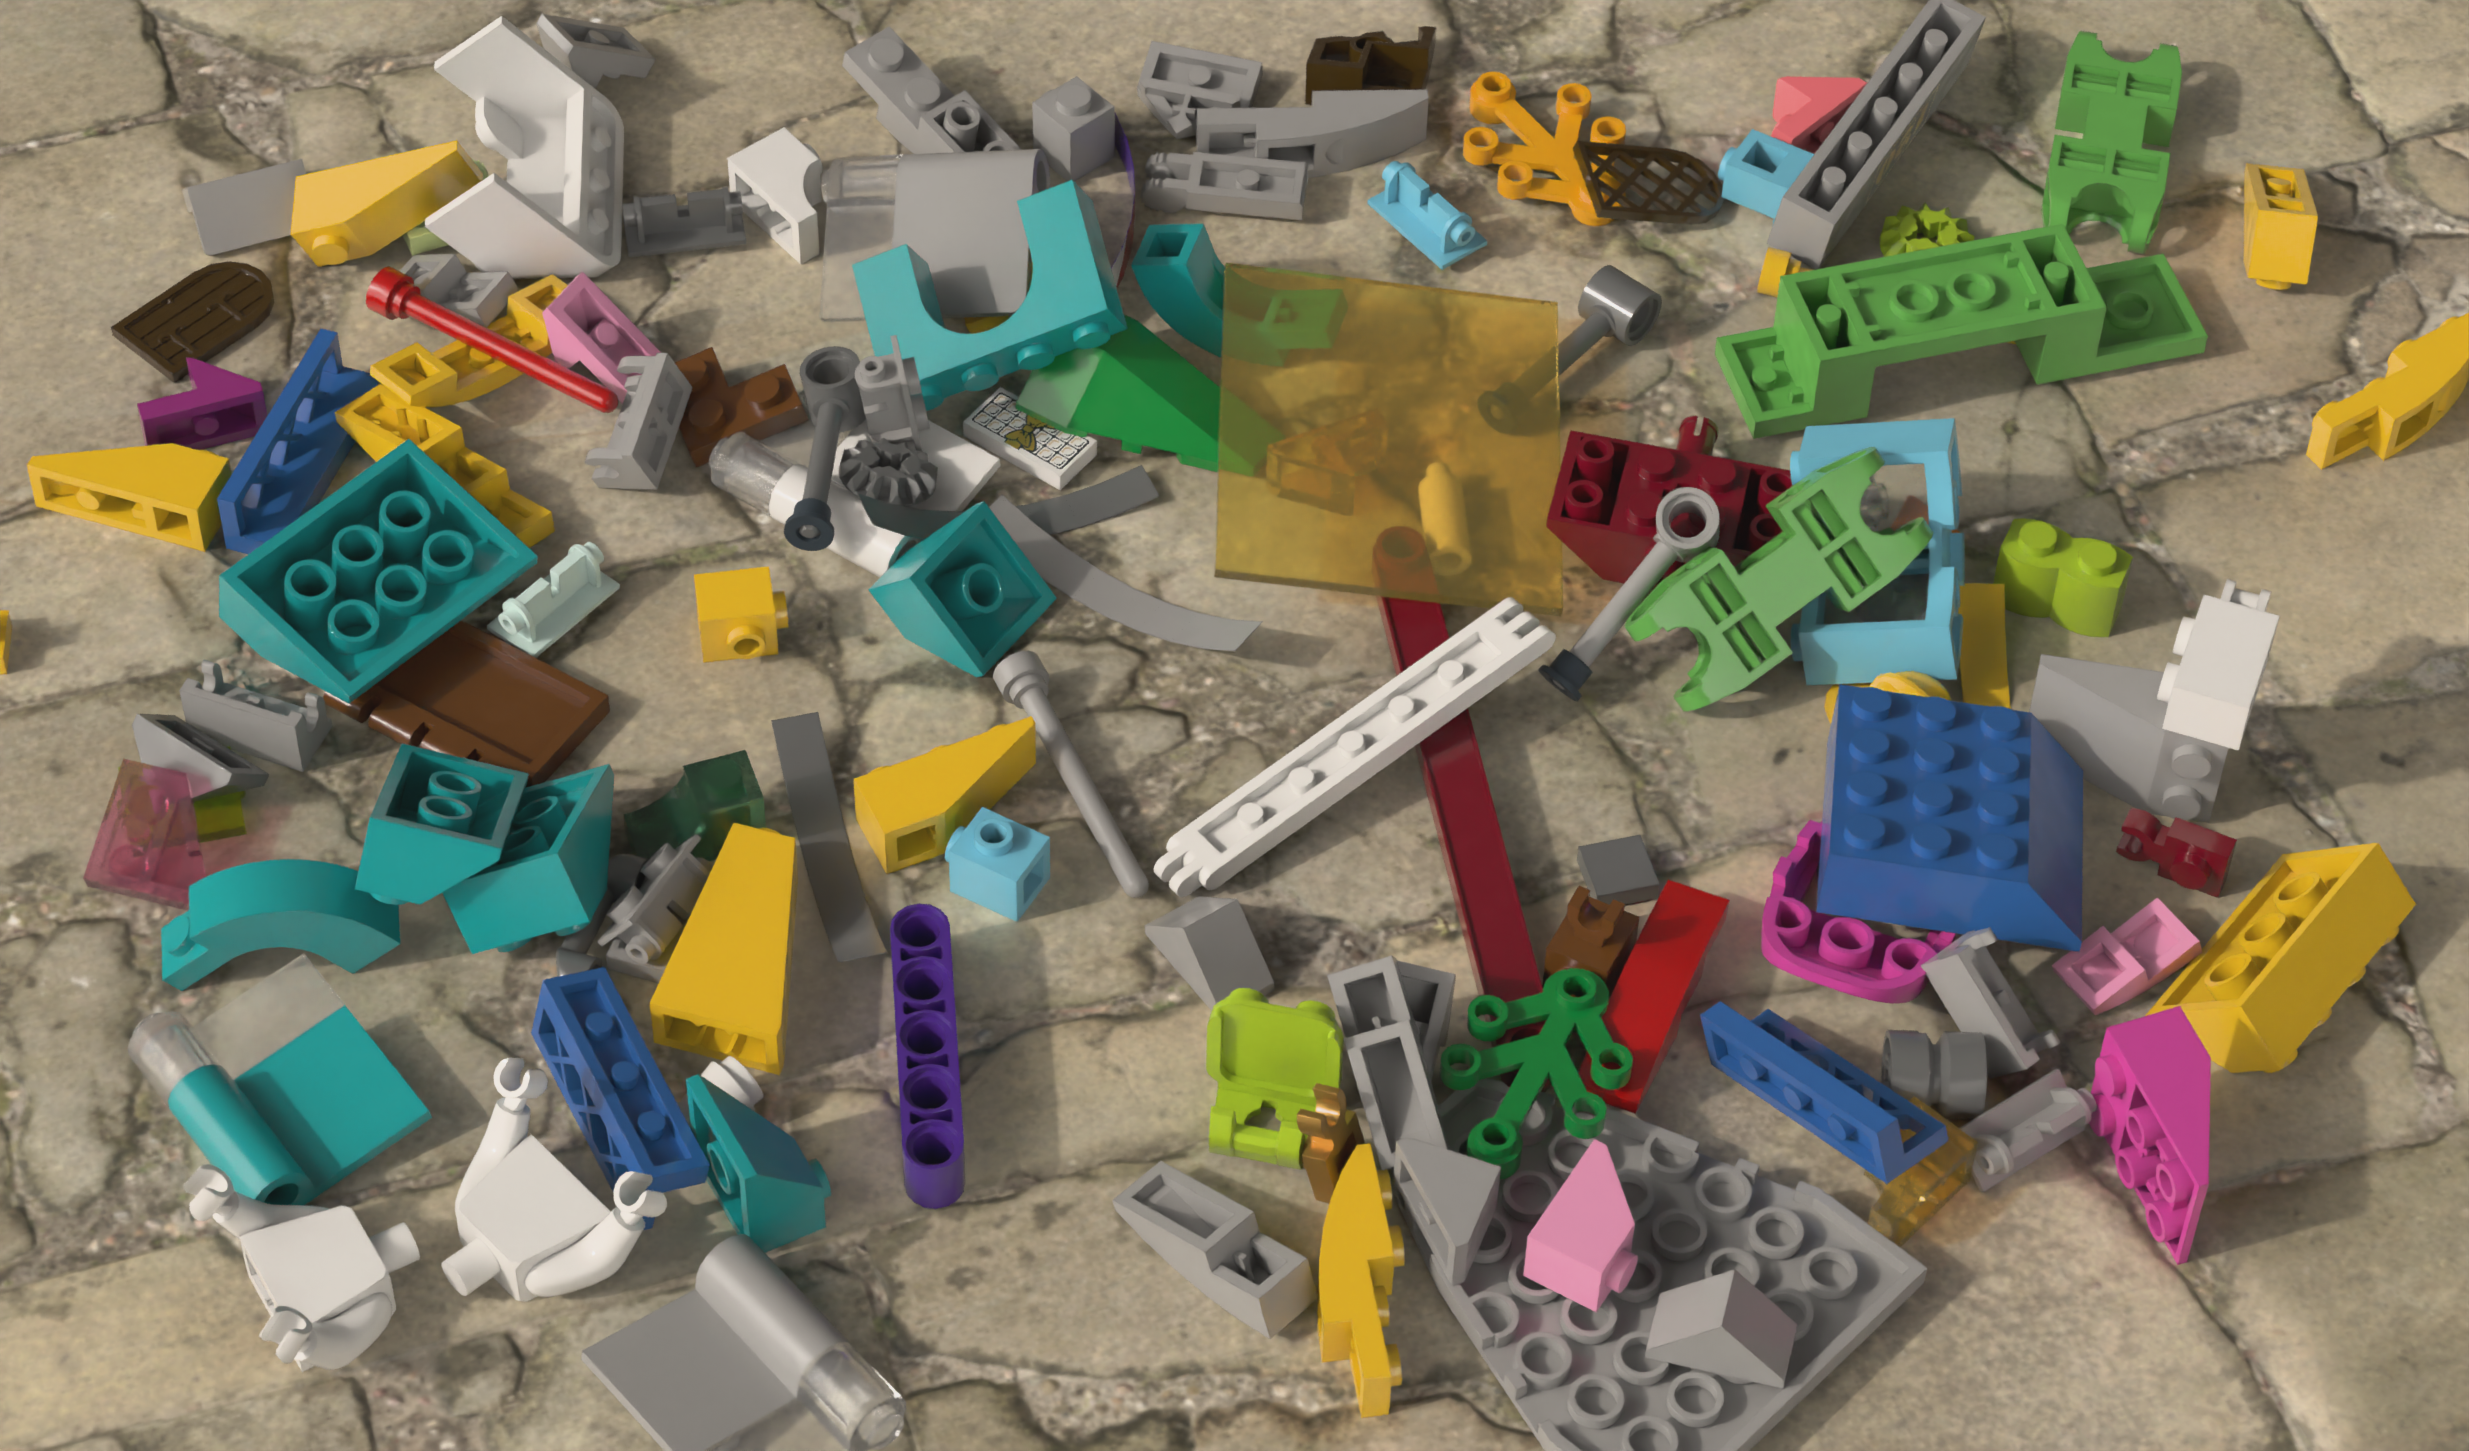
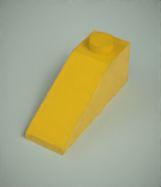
M458 140L296 176L291 236L317 267L338 265L348 260L371 256L483 180V173Z
M2246 163L2244 172V265L2247 277L2256 279V284L2262 287L2278 290L2289 289L2292 283L2307 284L2318 214L2304 169Z
M173 443L32 456L27 463L36 507L203 552L206 551L222 525L217 498L232 475L229 458L216 455L207 450H196Z

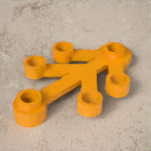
M1486 72L1479 76L1477 81L1472 84L1470 90L1469 110L1471 115L1476 120L1485 124L1505 123L1527 146L1499 142L1498 135L1492 129L1475 127L1468 130L1464 135L1463 156L1466 161L1478 166L1491 163L1500 164L1497 190L1500 195L1507 199L1520 200L1526 197L1567 203L1572 209L1573 216L1579 222L1589 226H1604L1614 220L1597 217L1578 162L1574 158L1573 147L1578 141L1582 120L1590 114L1592 97L1590 90L1578 83L1565 84L1559 88L1556 101V112L1559 115L1554 138L1516 101V89L1505 74ZM1615 117L1598 118L1592 124L1590 142L1625 145L1626 126L1620 119ZM1598 155L1604 160H1606L1608 157L1605 155ZM1591 163V167L1594 172L1598 168V166L1594 163ZM1532 169L1555 172L1562 180L1533 177ZM1604 172L1599 177L1600 180L1615 190L1621 185L1619 181L1607 172ZM1601 191L1604 202H1606L1609 196ZM1618 202L1613 204V206L1623 207Z

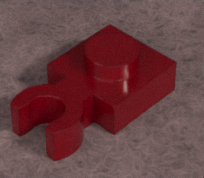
M2130 808L2121 828L2124 834L2117 846L2116 852L2132 861L2152 860L2160 863L2157 872L2158 876L2174 881L2184 888L2198 890L2218 898L2227 880L2237 839L2175 817L2171 827L2162 825L2151 813L2141 809Z

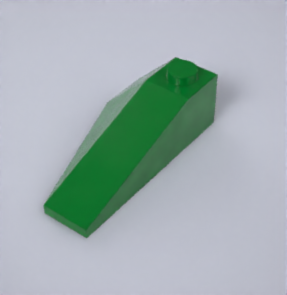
M1125 314L1124 317L1128 329L1110 335V339L1103 345L1090 349L1076 348L1055 356L1054 361L1049 365L1032 370L1016 402L1015 409L1066 434L1087 437L1091 433L1122 440L1121 450L1141 454L1144 446L1177 454V459L1181 464L1248 480L1255 478L1284 449L1285 440L1138 320Z

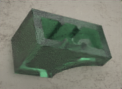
M746 750L683 765L681 779L668 793L641 809L623 814L625 833L633 855L648 859L666 843H669L676 849L697 834L701 839L690 853L695 858L713 861L717 859L733 823L754 828H766L764 797Z

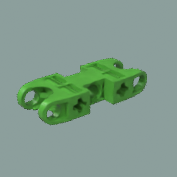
M2079 31L2067 56L2055 129L2083 133V137L2080 139L2054 135L2041 208L2043 227L2064 224L2070 235L2072 229L2079 223L2086 221L2104 222L2119 232L2122 243L2128 244L2127 252L2146 253L2158 226L2166 188L2170 153L2143 149L2142 143L2169 147L2182 77L2180 54L2176 45L2160 43L2159 48L2153 49L2151 55L2146 59L2137 62H2124L2107 54L2103 48L2102 40H2097V33Z
M1876 447L1856 451L1814 470L1768 503L1766 508L1783 532L1739 564L1733 566L1723 550L1709 546L1662 580L1632 612L1624 626L1635 642L1651 636L1662 628L1669 632L1675 628L1687 627L1695 635L1698 642V658L1695 666L1687 673L1690 680L1683 684L1673 695L1684 712L1702 708L1744 689L1791 655L1793 652L1776 629V626L1820 594L1825 592L1835 608L1850 612L1897 578L1932 538L1933 531L1923 517L1913 519L1895 531L1890 527L1881 531H1872L1865 524L1861 515V500L1864 492L1872 484L1869 478L1885 463Z

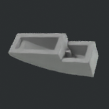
M1388 956L1328 974L1327 977L1345 1034V1046L1382 1170L1394 1168L1396 1141L1407 1137L1448 1150L1430 1075L1397 959L1393 956Z
M1162 1161L1112 1200L1118 1214L1178 1273L1238 1320L1269 1339L1318 1299L1311 1269L1306 1257L1261 1233L1254 1211Z

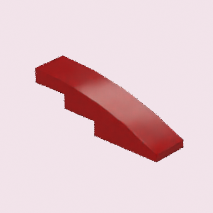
M1668 879L1622 970L1609 999L1608 1008L1601 1017L1613 1043L1625 1046L1632 1054L1631 1078L1625 1086L1619 1089L1610 1090L1598 1086L1591 1077L1592 1059L1587 1051L1578 1072L1587 1092L1598 1095L1605 1104L1636 1114L1677 1037L1681 1015L1702 978L1706 956L1726 920L1730 903L1729 899ZM1613 1062L1602 1064L1603 1067L1609 1070L1622 1068Z

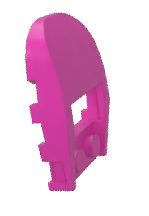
M1809 820L1797 835L1796 846L1787 858L1780 857L1773 871V885L1770 897L1766 899L1762 917L1761 951L1763 956L1774 966L1792 975L1856 997L1889 1004L1907 1003L1914 1000L1929 982L1926 971L1922 969L1921 965L1953 943L1957 933L1930 930L1925 943L1911 938L1898 939L1871 930L1868 925L1860 920L1850 917L1835 918L1809 909L1802 902L1819 867L1822 821L1819 823Z

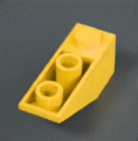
M1030 716L1010 724L997 725L982 734L950 745L935 747L928 753L891 766L878 767L866 775L854 778L856 821L886 874L945 854L948 842L957 828L960 826L967 827L982 807L990 810L1036 764V728L1034 719Z

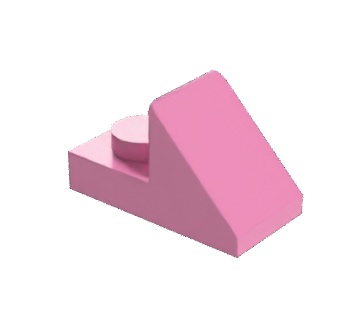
M583 272L577 275L542 312L555 362L569 369L580 360L606 388L617 394L621 403H623L627 390L624 388L627 377L642 374L618 372L620 360L626 356H656L657 353H661Z

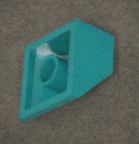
M985 501L975 504L907 550L868 589L905 639L975 677L984 676L1057 599Z
M700 1074L687 1078L686 1086L691 1130L710 1164L706 1181L736 1233L746 1234L764 1253H767L825 1228L824 1199L831 1196V1188L820 1162L816 1158L807 1161L792 1136Z

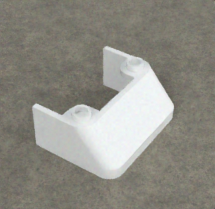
M500 16L435 61L434 70L476 101V133L487 148L497 151L507 159V180H503L495 173L491 174L425 219V228L473 262L481 272H509L513 279H543L551 274L558 278H575L581 272L587 277H598L616 266L621 259L624 126L622 119L614 105L604 95L507 19Z

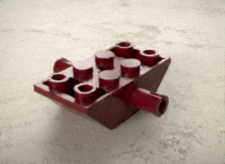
M1698 416L1686 417L1681 422L1676 449L1570 430L1546 527L1600 578L1624 584L1657 544L1653 537L1657 534L1656 512L1662 499L1673 490L1693 487L1706 492L1716 503L1719 511V539L1715 548L1723 550L1731 564L1736 566L1783 532L1766 508V505L1793 486L1790 470L1712 456L1719 431L1717 425L1706 417L1703 419L1701 432L1698 436L1694 435ZM1682 513L1676 516L1670 524L1672 531L1684 538L1699 535L1706 526L1704 520L1694 513ZM1675 560L1654 588L1686 563Z

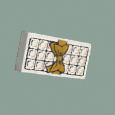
M1000 387L963 422V437L1061 490L1097 455V440L1088 435L1087 437L1066 434L1015 409L1019 397Z

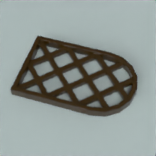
M1577 141L1573 147L1598 218L1687 225L1704 224L1716 217L1725 198L1722 197L1723 185L1715 172L1703 161L1686 152L1670 148ZM1598 155H1605L1608 157L1606 160H1604ZM1617 158L1634 169L1629 177L1612 166V163ZM1634 158H1641L1644 160L1642 161V163H1640ZM1590 161L1598 166V168L1594 172L1591 167ZM1653 161L1670 172L1665 180L1647 168ZM1687 167L1695 171L1703 180L1699 182L1683 170ZM1604 172H1607L1622 184L1615 190L1600 180L1599 177ZM1640 175H1643L1658 187L1651 193L1635 182V180ZM1676 178H1679L1694 190L1687 196L1671 185V183ZM1628 188L1645 199V202L1640 207L1623 196ZM1601 191L1609 196L1606 202H1604ZM1664 191L1682 202L1676 210L1659 198ZM1702 194L1715 203V205L1707 210L1694 200ZM1618 202L1623 207L1613 206V204ZM1653 204L1660 210L1649 209V207ZM1689 207L1694 211V213L1684 211Z

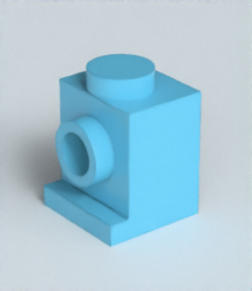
M1752 129L1738 148L1730 147L1721 161L1718 179L1723 181L1722 197L1773 218L1774 223L1783 196L1814 154Z

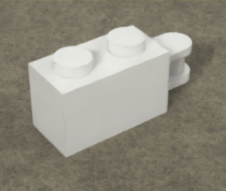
M2227 579L2220 599L2203 595L2196 619L2183 616L2173 649V654L2183 657L2180 665L2167 663L2157 700L2168 703L2162 729L2239 751L2269 659L2280 616L2266 612L2271 591L2262 589L2260 595L2236 588L2237 581Z

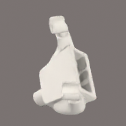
M506 1058L495 1069L494 1084L497 1091L506 1098L497 1100L483 1140L467 1169L457 1194L455 1213L460 1242L463 1248L443 1261L442 1269L450 1284L463 1296H467L492 1277L516 1301L525 1302L537 1296L553 1297L567 1294L601 1282L616 1273L630 1254L645 1227L642 1216L657 1217L667 1207V1199L664 1193L651 1190L645 1191L652 1183V1175L631 1171L624 1173L616 1182L614 1201L617 1207L610 1211L532 1134L527 1137L531 1110L526 1105V1100L542 1095L547 1088L548 1079L541 1069H529L525 1073L521 1085L519 1077L524 1067L523 1058Z
M210 1164L200 1166L183 1186L187 1193L196 1196L189 1204L190 1212L195 1219L206 1221L213 1216L216 1222L240 1239L248 1276L271 1316L259 1336L263 1341H273L279 1344L276 1356L286 1364L292 1363L295 1359L302 1372L313 1366L328 1370L341 1368L361 1355L382 1334L396 1310L389 1273L420 1260L416 1242L404 1222L368 1237L353 1209L342 1205L329 1209L317 1206L271 1205L263 1203L233 1190V1184L228 1175L220 1168Z

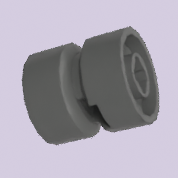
M1887 1030L1882 1050L1881 1083L1924 1112H1927L1931 1105H1935L1943 1119L1973 1120L1983 1114L1985 1107L1987 1055L1984 1035L1981 1032L1944 1031L1937 1043L1932 1044L1927 1033H1919L1917 1030Z

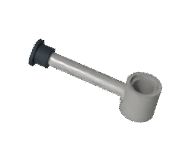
M1683 487L1671 491L1662 499L1656 512L1657 534L1653 537L1657 544L1570 651L1563 649L1549 667L1543 664L1538 669L1540 674L1567 697L1574 701H1578L1582 697L1578 690L1593 673L1589 668L1590 665L1675 560L1687 563L1709 546L1716 547L1719 539V511L1714 500L1706 492L1693 487ZM1682 513H1694L1704 520L1706 526L1699 535L1684 538L1675 534L1670 528V524L1676 516Z

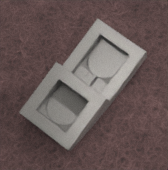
M456 254L414 255L400 270L413 278L414 284L420 288L422 296L486 328L508 304V296L519 291L509 272L467 273Z

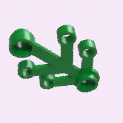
M1568 968L1551 975L1544 984L1543 992L1507 1003L1496 996H1479L1469 1004L1467 1029L1478 1040L1495 1041L1505 1034L1506 1029L1544 1020L1547 1021L1539 1035L1477 1051L1474 1047L1467 1044H1453L1447 1047L1441 1055V1081L1447 1087L1454 1090H1467L1474 1087L1479 1080L1520 1069L1495 1116L1485 1119L1476 1125L1468 1137L1467 1156L1500 1166V1180L1512 1176L1520 1166L1523 1140L1519 1130L1548 1078L1565 1111V1128L1572 1136L1580 1139H1591L1601 1134L1604 1129L1606 1104L1598 1095L1587 1092L1565 1047L1573 1032H1577L1592 1059L1591 1077L1598 1086L1610 1090L1619 1089L1625 1086L1631 1078L1633 1063L1631 1052L1625 1046L1613 1043L1601 1019L1608 1008L1609 991L1599 976L1585 969ZM1570 995H1578L1582 997H1572ZM1481 1015H1492L1497 1020L1485 1022L1478 1017ZM1613 1062L1622 1068L1609 1070L1603 1067L1602 1064ZM1462 1063L1468 1065L1470 1069L1458 1071L1450 1066ZM1585 1111L1593 1114L1595 1118L1585 1120L1577 1117L1575 1114ZM1489 1141H1496V1142H1501V1143H1503V1144H1501V1145H1492V1144H1489L1488 1142H1489Z

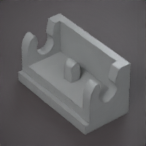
M657 353L656 356H626L620 360L617 371L625 374L639 373L642 375L627 377L624 385L627 393L608 447L589 450L585 464L592 466L601 465L600 468H595L592 480L598 488L657 490L693 387L668 353Z
M203 660L201 665L204 674L203 686H201L199 681L187 678L179 690L185 721L229 749L303 772L332 728L331 718L327 717L323 697L307 692L305 695V705L307 708L225 683L220 665Z
M1990 927L1965 933L1921 965L1961 1032H1981L1984 1035L1987 1075L1989 1079L2028 1069L2040 1060L2037 1052L2046 1048H2052L2060 1043L2053 1030L2037 1032L1993 960L1986 946L1996 942L1998 939Z

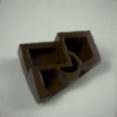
M1419 27L1418 40L1396 43L1387 37L1384 31L1364 33L1355 37L1333 36L1316 38L1306 62L1305 104L1312 105V91L1426 90L1436 43V27Z

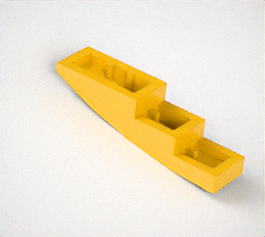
M379 384L335 412L336 422L376 462L407 439H410L528 548H531L555 532L552 512L511 490L507 469L466 448L462 427L427 408L410 406L382 384Z

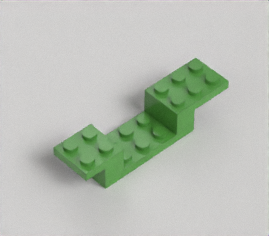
M2064 224L1780 276L1773 327L1717 337L1715 356L1753 439L1803 430L1806 426L1829 425L1867 417L1875 367L2015 341L2038 385L2204 353L2208 335L2164 254L2086 268Z

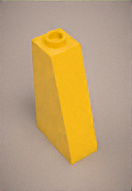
M733 823L650 1000L654 1043L722 1061L731 1056L745 1067L780 1075L785 1061L798 888L795 838L782 835L769 828H754Z

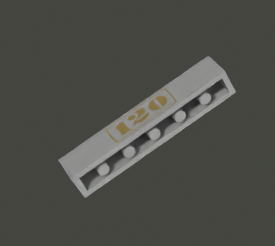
M1929 0L1783 196L1767 244L1776 249L1792 252L1791 257L1802 261V263L1815 270L1820 269L1969 64L1985 22V16L1954 0Z

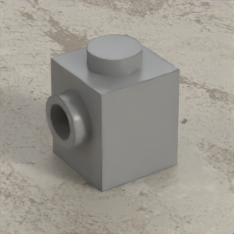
M1077 76L1056 89L1047 91L1039 99L1032 102L1033 149L1043 150L1047 157L1048 165L1065 180L1076 181L1115 157V107Z

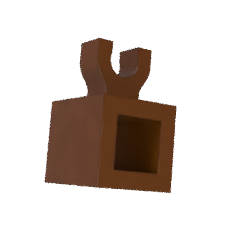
M1578 886L1568 903L1565 918L1546 948L1542 987L1544 988L1546 980L1551 975L1560 970L1568 968L1585 969L1593 972L1604 981L1608 988L1610 999L1637 941L1640 917L1624 911V903L1613 899L1609 905L1589 897L1591 890ZM1570 995L1572 997H1582L1578 995Z

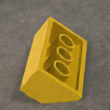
M2379 843L2282 854L2202 948V953L2188 964L2147 1012L2146 1016L2180 1006L2210 1055L2211 1061L2231 1073L2263 1071L2264 1073L2277 1072L2295 1060L2298 1055L2297 1049L2314 1028L2323 1024L2331 1016V1007L2345 990L2364 976L2366 972L2365 966L2378 950L2397 936L2399 933L2398 926L2416 906V903Z

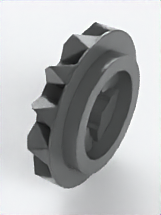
M881 438L877 444L867 440H859L855 448L845 449L838 473L844 486L855 495L858 492L890 504L911 506L926 501L934 494L938 467L928 462L927 453L909 450L906 442L896 445L889 443L885 438Z

